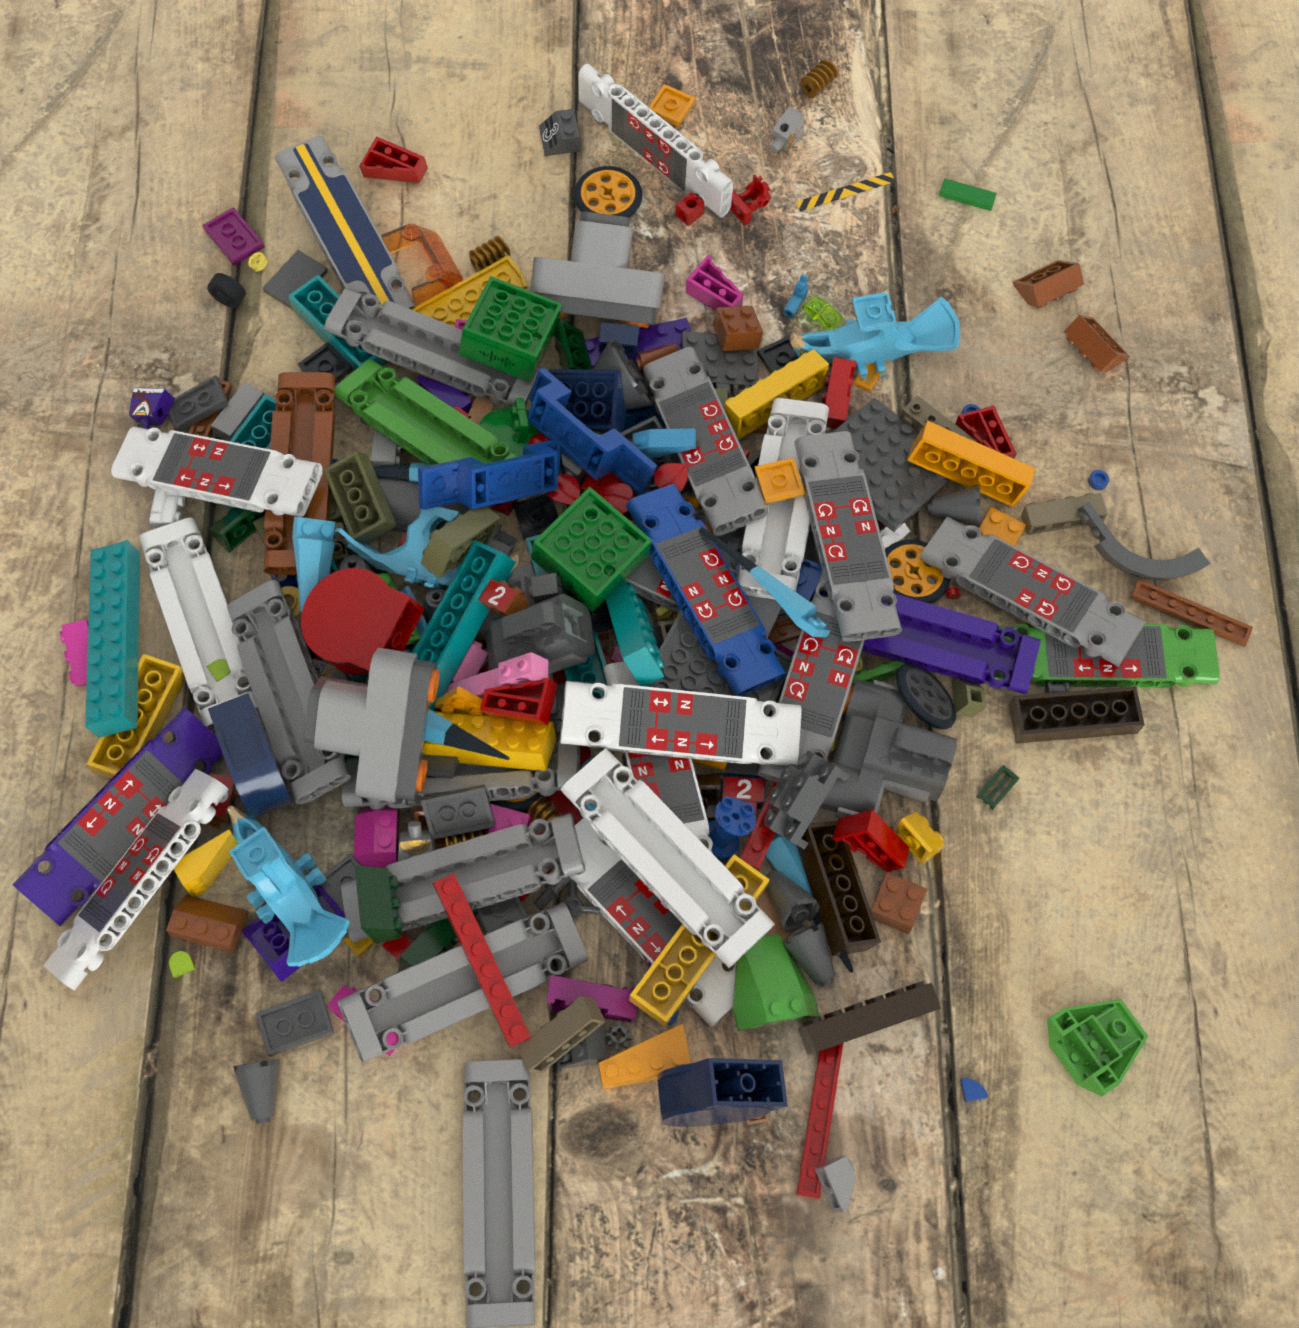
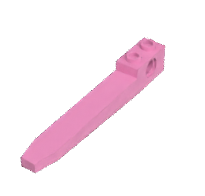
M530 652L500 662L496 669L451 683L444 694L459 686L483 698L485 689L506 685H519L528 681H541L544 678H548V660ZM436 708L434 711L440 712L441 710Z

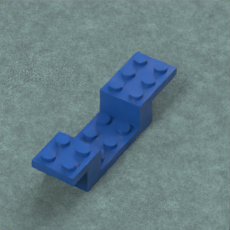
M544 367L539 369L529 397L532 404L527 416L528 421L549 440L557 439L561 441V450L596 481L613 472L639 496L645 494L657 465L615 428L599 437L566 409L572 391Z
M554 439L523 446V456L486 464L473 457L418 468L419 508L426 510L460 502L471 509H476L558 490L561 441Z

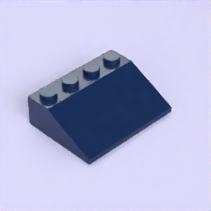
M549 369V372L572 391L566 409L593 432L606 433L614 428L619 433L624 431L626 412L620 370Z

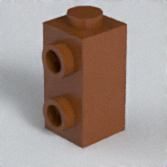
M672 342L637 353L638 359H635L638 370L643 372L646 364L678 351L677 344Z

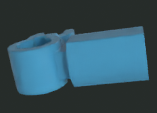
M801 274L799 282L797 281L793 295L783 311V314L791 319H794L809 290L807 286L809 277Z

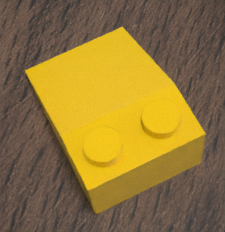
M230 830L225 831L186 854L174 867L179 880L191 896L204 894L213 885L232 856L229 851L237 846L238 843Z

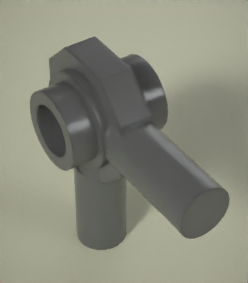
M570 881L568 883V897L563 902L568 907L571 917L578 918L582 913L599 914V907L583 904L577 897V883Z

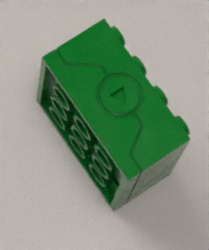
M490 276L463 328L459 355L532 382L554 336L562 303Z
M589 487L533 542L531 559L548 574L556 573L564 588L593 612L647 558L652 539Z

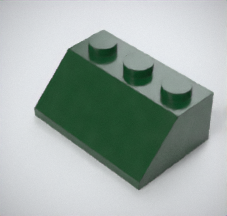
M559 318L556 322L554 339L556 343L555 348L560 358V366L562 369L592 370L583 331Z
M237 507L232 508L225 517L216 521L210 528L213 538L230 553L256 531L253 522L265 516V509L263 512H256Z
M355 866L361 929L375 944L402 938L401 929H403V921L398 911L401 908V902L396 893V888L399 887L396 875H393L388 868Z

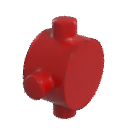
M950 587L945 591L948 599H958L961 596L959 593L960 589L957 587Z

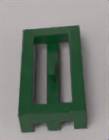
M1002 765L976 797L978 799L981 798L983 803L990 805V808L993 810L1020 778L1006 766ZM1003 772L1006 773L999 784L986 796L985 792ZM1011 777L1013 780L993 802L991 800L992 797Z

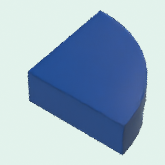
M969 1078L960 1079L965 1102L988 1098L986 1090L980 1083Z

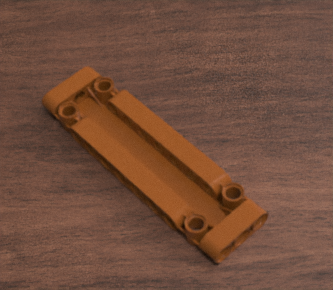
M283 372L278 375V388L275 395L276 410L273 411L270 442V450L278 451L284 455L291 454L296 459L316 462L322 465V476L308 509L302 518L329 521L331 487L324 469L333 464L335 431V376L327 372ZM265 509L264 529L266 535L264 536L265 557L263 570L265 573L271 575H297L292 539L294 517L297 516L288 514L275 515L271 510Z

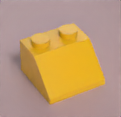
M917 812L902 818L895 830V833L910 847L909 851L922 865L941 851L945 845L942 836L937 831L934 832L929 826L928 820Z

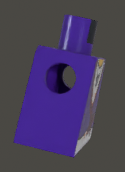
M134 388L129 416L138 423L137 427L149 429L150 425H162L175 398L165 388Z

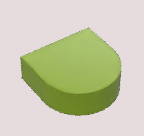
M225 659L215 660L206 666L217 682L230 673L229 665Z
M178 951L170 957L169 966L174 978L196 970L193 960L187 952Z

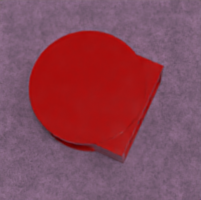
M347 568L326 576L312 589L302 609L301 629L310 649L330 665L346 674H366L369 676L372 657L377 648L403 652L425 609L411 596L388 586L377 574L366 569Z

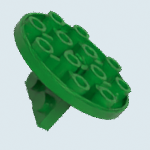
M516 398L514 406L499 408L489 412L479 423V426L493 434L499 442L506 443L509 452L518 457L523 456V446L528 445L529 440L534 435L541 433L527 419L529 410L525 409L524 398Z

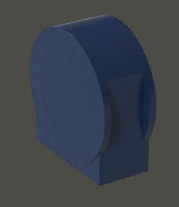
M249 693L208 708L227 767L250 818L254 819L293 803L288 784L282 775V768L274 755L266 729Z
M707 1058L695 1063L672 1067L657 1074L661 1122L667 1126L695 1127L734 1123L758 1118L770 1113V1111L788 1106L782 1060Z

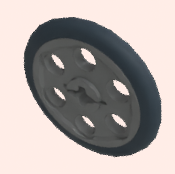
M909 663L900 666L896 673L897 687L903 700L912 712L933 728L945 730L952 727L956 721L954 703L944 686L926 669Z

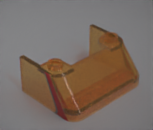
M407 224L381 235L390 254L420 242L433 264L425 272L427 282L411 288L413 301L416 306L463 281L459 269L437 232L416 224Z

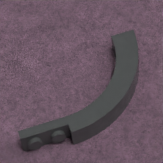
M1090 502L1077 509L1080 519L1091 528L1092 536L1100 541L1094 546L1096 550L1109 563L1127 574L1148 580H1171L1187 576L1210 565V562L1200 548L1192 550L1183 557L1170 560H1154L1139 556L1129 551L1117 541Z

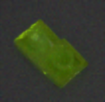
M816 295L802 306L814 321L818 318L828 330H833L844 320L843 316L835 308Z

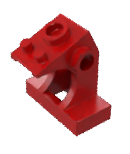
M755 174L753 175V181L746 186V191L741 194L735 193L734 190L732 192L730 210L744 226L750 223L751 213L760 207H765L771 199L768 192L770 191L769 185L764 181L761 182L763 178L761 176L757 177ZM750 198L753 200V202L749 204L744 203Z

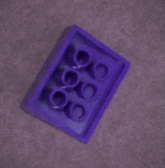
M320 885L312 886L325 911L345 918L344 912ZM276 914L266 924L262 919L257 918L242 930L243 934L281 982L300 968L298 966H288L287 964L290 932Z

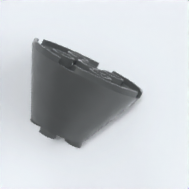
M611 339L592 370L621 371L625 410L654 406L656 404L655 400H651L653 393L644 376L638 370L637 365L632 358L628 360L623 346L616 339Z

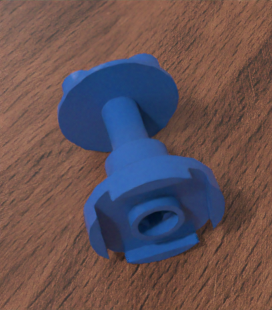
M728 796L724 797L715 808L716 820L708 822V837L712 840L713 845L712 853L720 862L726 861L736 854L740 846L738 836L748 835L756 825L754 807L750 803H745L740 799Z

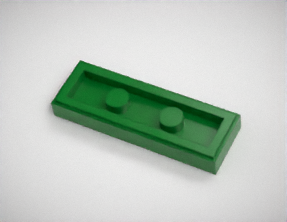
M944 178L939 196L991 211L997 193Z

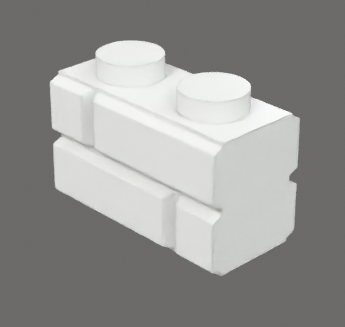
M156 488L149 518L152 529L182 520L180 510L181 507L185 506V496L166 493Z

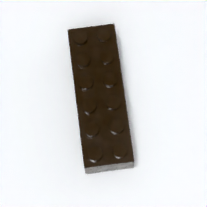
M1136 686L1014 696L1009 704L1016 744L1138 734L1145 725Z
M837 821L810 823L801 838L808 842L805 850L797 845L812 895L819 904L818 914L824 926L832 956L867 951L881 943L851 850L849 849L850 847L842 840L839 842L833 840Z
M920 981L906 986L905 992L903 988L886 993L885 999L883 995L865 1000V1006L860 1002L845 1007V1013H842L840 1009L825 1014L824 1020H821L819 1016L803 1022L804 1027L798 1030L807 1055L941 1009L932 983L924 984V981Z

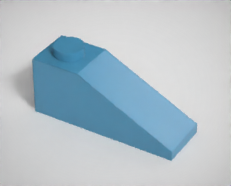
M648 429L633 433L632 444L651 460L696 448V429Z

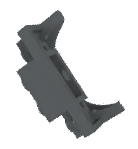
M807 751L806 754L804 753L800 757L797 766L789 765L788 768L782 771L778 784L770 791L767 802L771 803V809L765 816L764 825L805 850L808 842L801 839L837 778L846 782L849 775L818 755ZM819 775V779L816 780L812 776ZM789 815L794 818L793 822L789 821Z

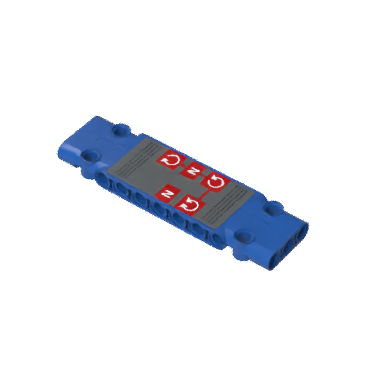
M671 484L629 500L626 503V508L633 520L638 524V528L652 539L648 553L707 657L712 661H717V673L720 677L727 679V683L734 695L742 697L782 679L786 672L774 653L775 646L773 642L766 639L765 627L716 544L699 532L701 527L704 529L706 527L701 520L695 519L693 506L684 500L677 486Z

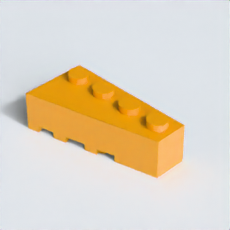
M683 1024L599 1062L603 1090L656 1080L657 1074L663 1070L690 1064L691 1060Z

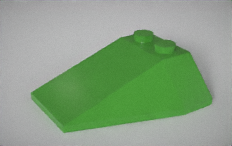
M780 934L763 936L736 961L733 1013L737 1031L759 1028L768 1023L792 1019L802 1021L820 1016L815 995L791 953L785 947Z
M1121 999L1063 1008L1047 1019L1049 1046L1078 1086L1100 1096H1104L1121 1083L1148 1038V1035Z

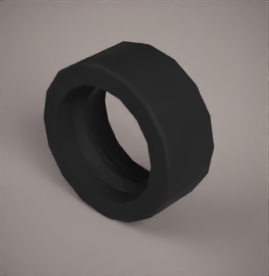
M216 273L207 286L208 292L214 299L231 308L238 307L246 295L245 289L237 280L223 273Z

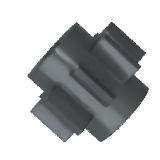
M619 1022V1025L616 1027L610 1024L611 1033H605V1037L610 1038L607 1046L609 1047L613 1044L616 1046V1051L621 1046L627 1049V1040L633 1039V1036L627 1035L630 1031V1026L624 1028L622 1027V1022ZM617 1032L622 1033L620 1041L616 1040Z

